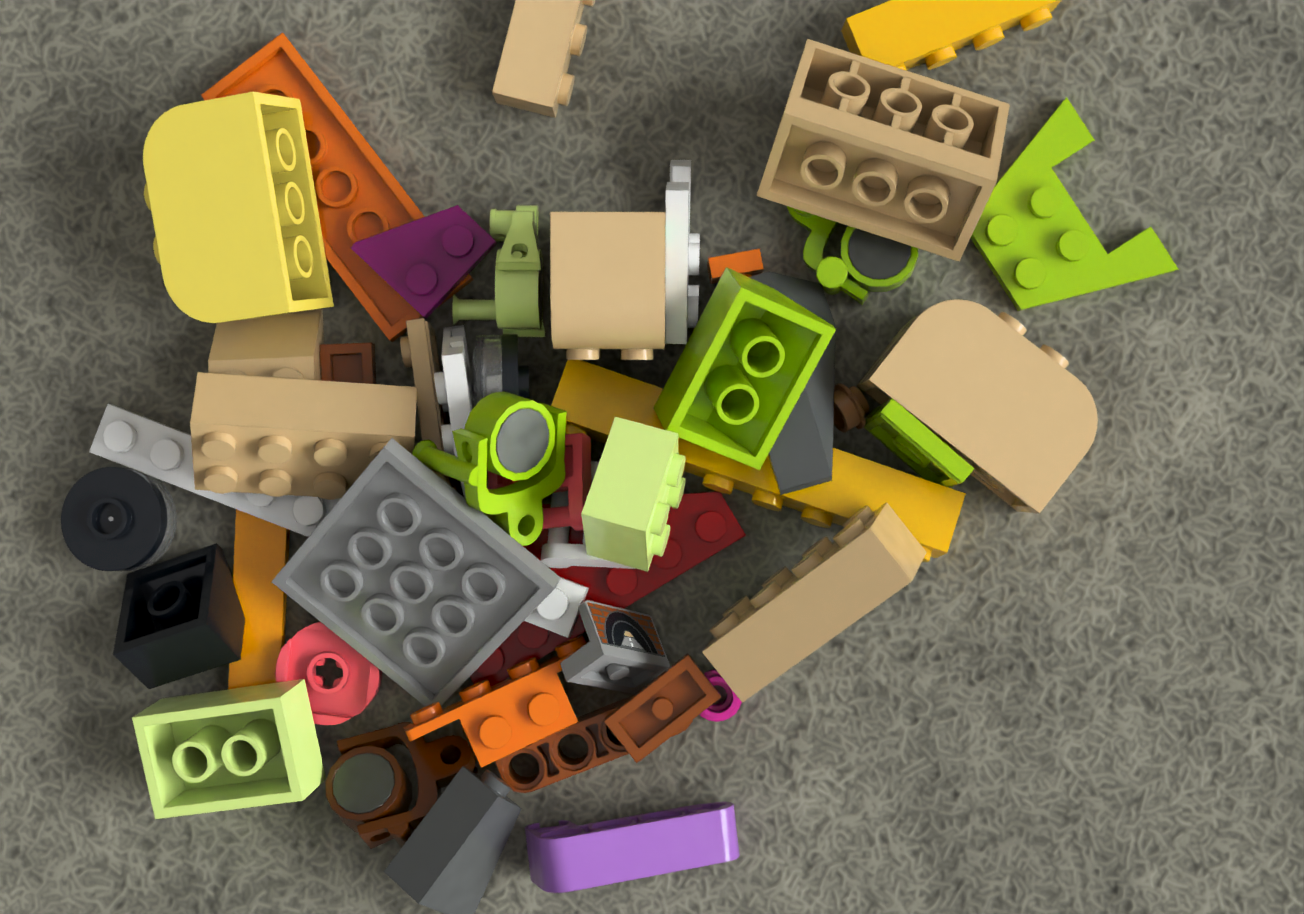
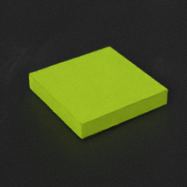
M893 398L873 409L865 419L866 425L864 428L923 479L950 487L963 483L974 470L969 463Z

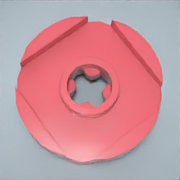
M318 621L297 631L282 647L276 663L275 677L276 683L305 679L314 724L328 726L341 724L362 713L379 691L382 671L323 623ZM328 658L336 660V667L343 670V677L336 678L333 686L324 685V676L316 674V667L325 665Z

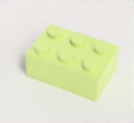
M305 679L163 698L132 717L155 819L303 801L326 780Z

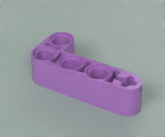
M731 802L691 805L584 825H576L571 821L559 820V826L540 828L539 823H534L525 827L531 881L543 891L550 893L577 891L735 860L740 856L734 804Z

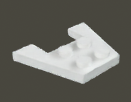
M671 160L670 182H667L665 344H687L688 328H695L698 323L699 285H689V275H699L700 233H690L691 160Z

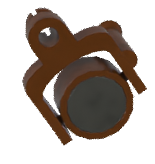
M401 722L387 728L338 740V750L342 755L330 768L325 781L326 798L331 809L345 825L354 832L359 833V836L370 849L392 839H395L402 848L414 832V829L417 828L441 796V788L450 784L462 766L476 774L478 773L477 767H475L474 752L465 739L460 736L451 735L427 743L424 736H421L413 741H409L403 727L411 724V722ZM395 744L404 745L409 750L416 767L418 799L416 806L411 811L408 810L413 799L412 784L397 759L385 750Z

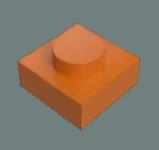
M760 249L708 258L707 268L710 284L719 282L726 267L747 277L761 274L764 268Z

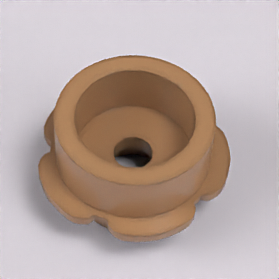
M841 383L835 385L834 426L844 433L854 427L857 429L864 428L866 425L864 415L869 412V405L862 392L855 386L848 388Z

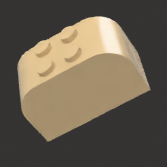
M550 212L553 349H566V359L598 360L601 358V349H621V360H653V349H665L666 212Z
M960 299L943 301L929 307L909 320L900 329L857 384V387L880 405L893 398L974 468L970 474L972 477L1017 512L1040 513L1083 459L1094 441L1098 417L1091 393L1077 377L1065 369L1069 362L1059 352L1047 345H1042L1041 348L1034 345L1023 336L1027 331L1026 328L1009 314L1000 312L997 316L979 303Z

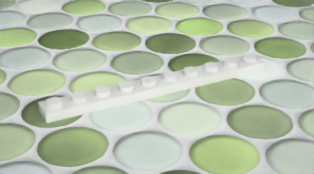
M107 404L89 451L95 455L307 537L312 534L341 499L328 500L320 497L295 495L274 497L266 494L241 492L220 494L206 490H195L191 434L111 404ZM561 577L556 588L524 621L564 637H571L579 616L578 606L584 602L589 588Z

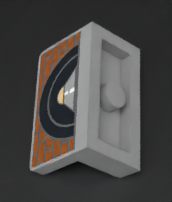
M586 600L578 606L589 642L560 663L566 682L635 694L670 667L650 615Z

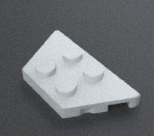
M464 325L445 327L443 329L441 354L443 372L434 373L438 404H442L443 413L449 412L450 424L441 425L444 452L457 457L452 431L460 428L464 429L468 416L475 407ZM461 482L463 495L466 499L464 482Z

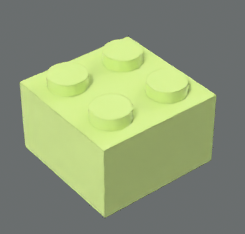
M619 417L614 418L581 513L587 555L647 572L649 571L653 555L663 556L670 534V525L666 524L670 507L678 509L686 483V478L682 477L686 456L679 454L678 433Z

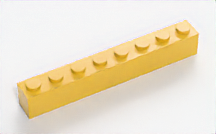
M567 360L551 404L553 407L567 411L566 435L583 433L590 436L593 440L606 444L615 417L664 429L654 410V406L663 388L583 360ZM678 437L679 454L686 456L683 473L685 471L703 477L702 484L717 492L732 494L734 488L752 494L751 501L766 509L781 511L782 506L801 511V519L815 526L830 528L832 523L843 526L851 516L868 505L874 512L887 502L927 552L922 562H929L930 557L938 558L948 552L966 493L833 448L832 481L780 495L768 456L761 469L758 470Z

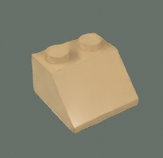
M323 309L217 323L208 359V373L321 380L320 345L324 344Z

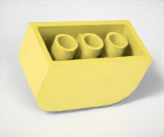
M248 92L183 104L164 112L151 126L144 144L143 166L146 178L144 198L152 213L154 224V254L161 265L166 290L177 307L188 316L207 323L262 318L334 307L300 99Z

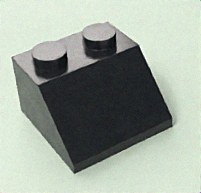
M217 543L127 574L113 655L148 689L241 660L245 617L223 549Z

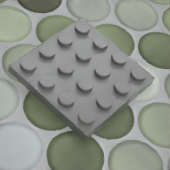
M391 438L271 582L424 706L439 702L442 706L556 588L561 577L485 514L469 507L466 499Z

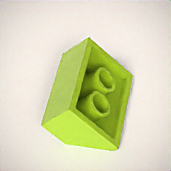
M726 267L654 406V410L664 430L678 433V437L760 470L834 335L836 328L774 288Z

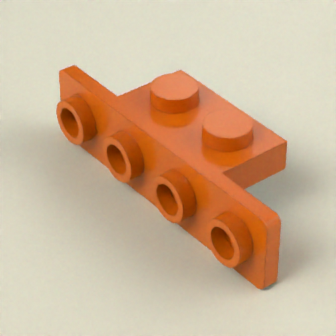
M583 635L572 638L555 647L558 656L538 664L536 657L527 659L507 669L510 678L490 686L488 679L461 690L459 695L462 700L443 709L439 702H435L410 714L413 723L403 727L409 741H413L459 719L478 764L482 768L577 723L578 720L557 673L562 671L560 663L588 642L585 641Z

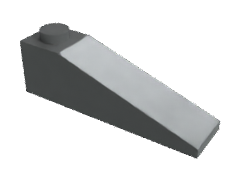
M770 271L749 277L774 288L836 328L821 283ZM836 331L768 454L780 495L832 481Z

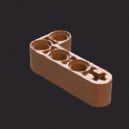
M632 696L577 717V723L495 761L502 780L515 792H533L629 754L620 741L610 734L604 718ZM690 721L682 729L676 732L673 736L685 731L690 726L692 721ZM568 734L580 735L586 740L589 750L580 758L567 757L560 749V740ZM521 753L531 754L538 761L540 770L531 777L520 776L512 767V758Z

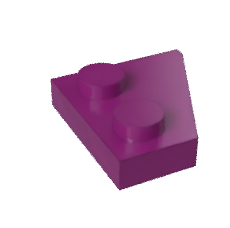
M456 205L355 242L351 249L427 319L497 245V242L465 211Z

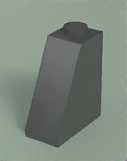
M462 766L384 872L420 905L444 914H475L521 811V808L506 796L512 788L487 769L480 776Z

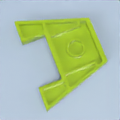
M1067 97L1060 103L996 183L971 236V240L1017 311L1179 270L1151 226L1107 254L1052 168L1095 140Z

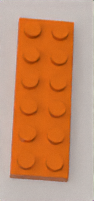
M282 32L201 94L204 100H210L248 92H259L300 99L326 259L389 341L394 342L407 332V320L424 317L361 259L351 247L355 242L425 216ZM470 274L440 305L473 281Z

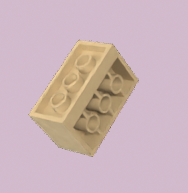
M807 39L756 196L960 262L997 182L1010 104Z

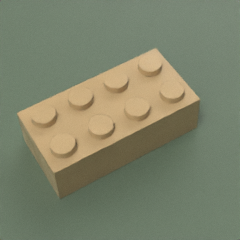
M198 372L190 419L195 490H206L220 494L230 492L259 493L274 497L284 495L312 496L328 500L342 498L391 438L412 454L415 441L417 387Z
M887 502L874 512L868 505L859 510L843 524L844 529L833 537L834 542H831L827 536L820 539L802 554L803 559L791 569L792 573L786 566L781 568L761 585L763 588L751 599L746 595L729 607L722 614L723 618L709 630L714 637L702 653L742 703L913 581L927 552Z

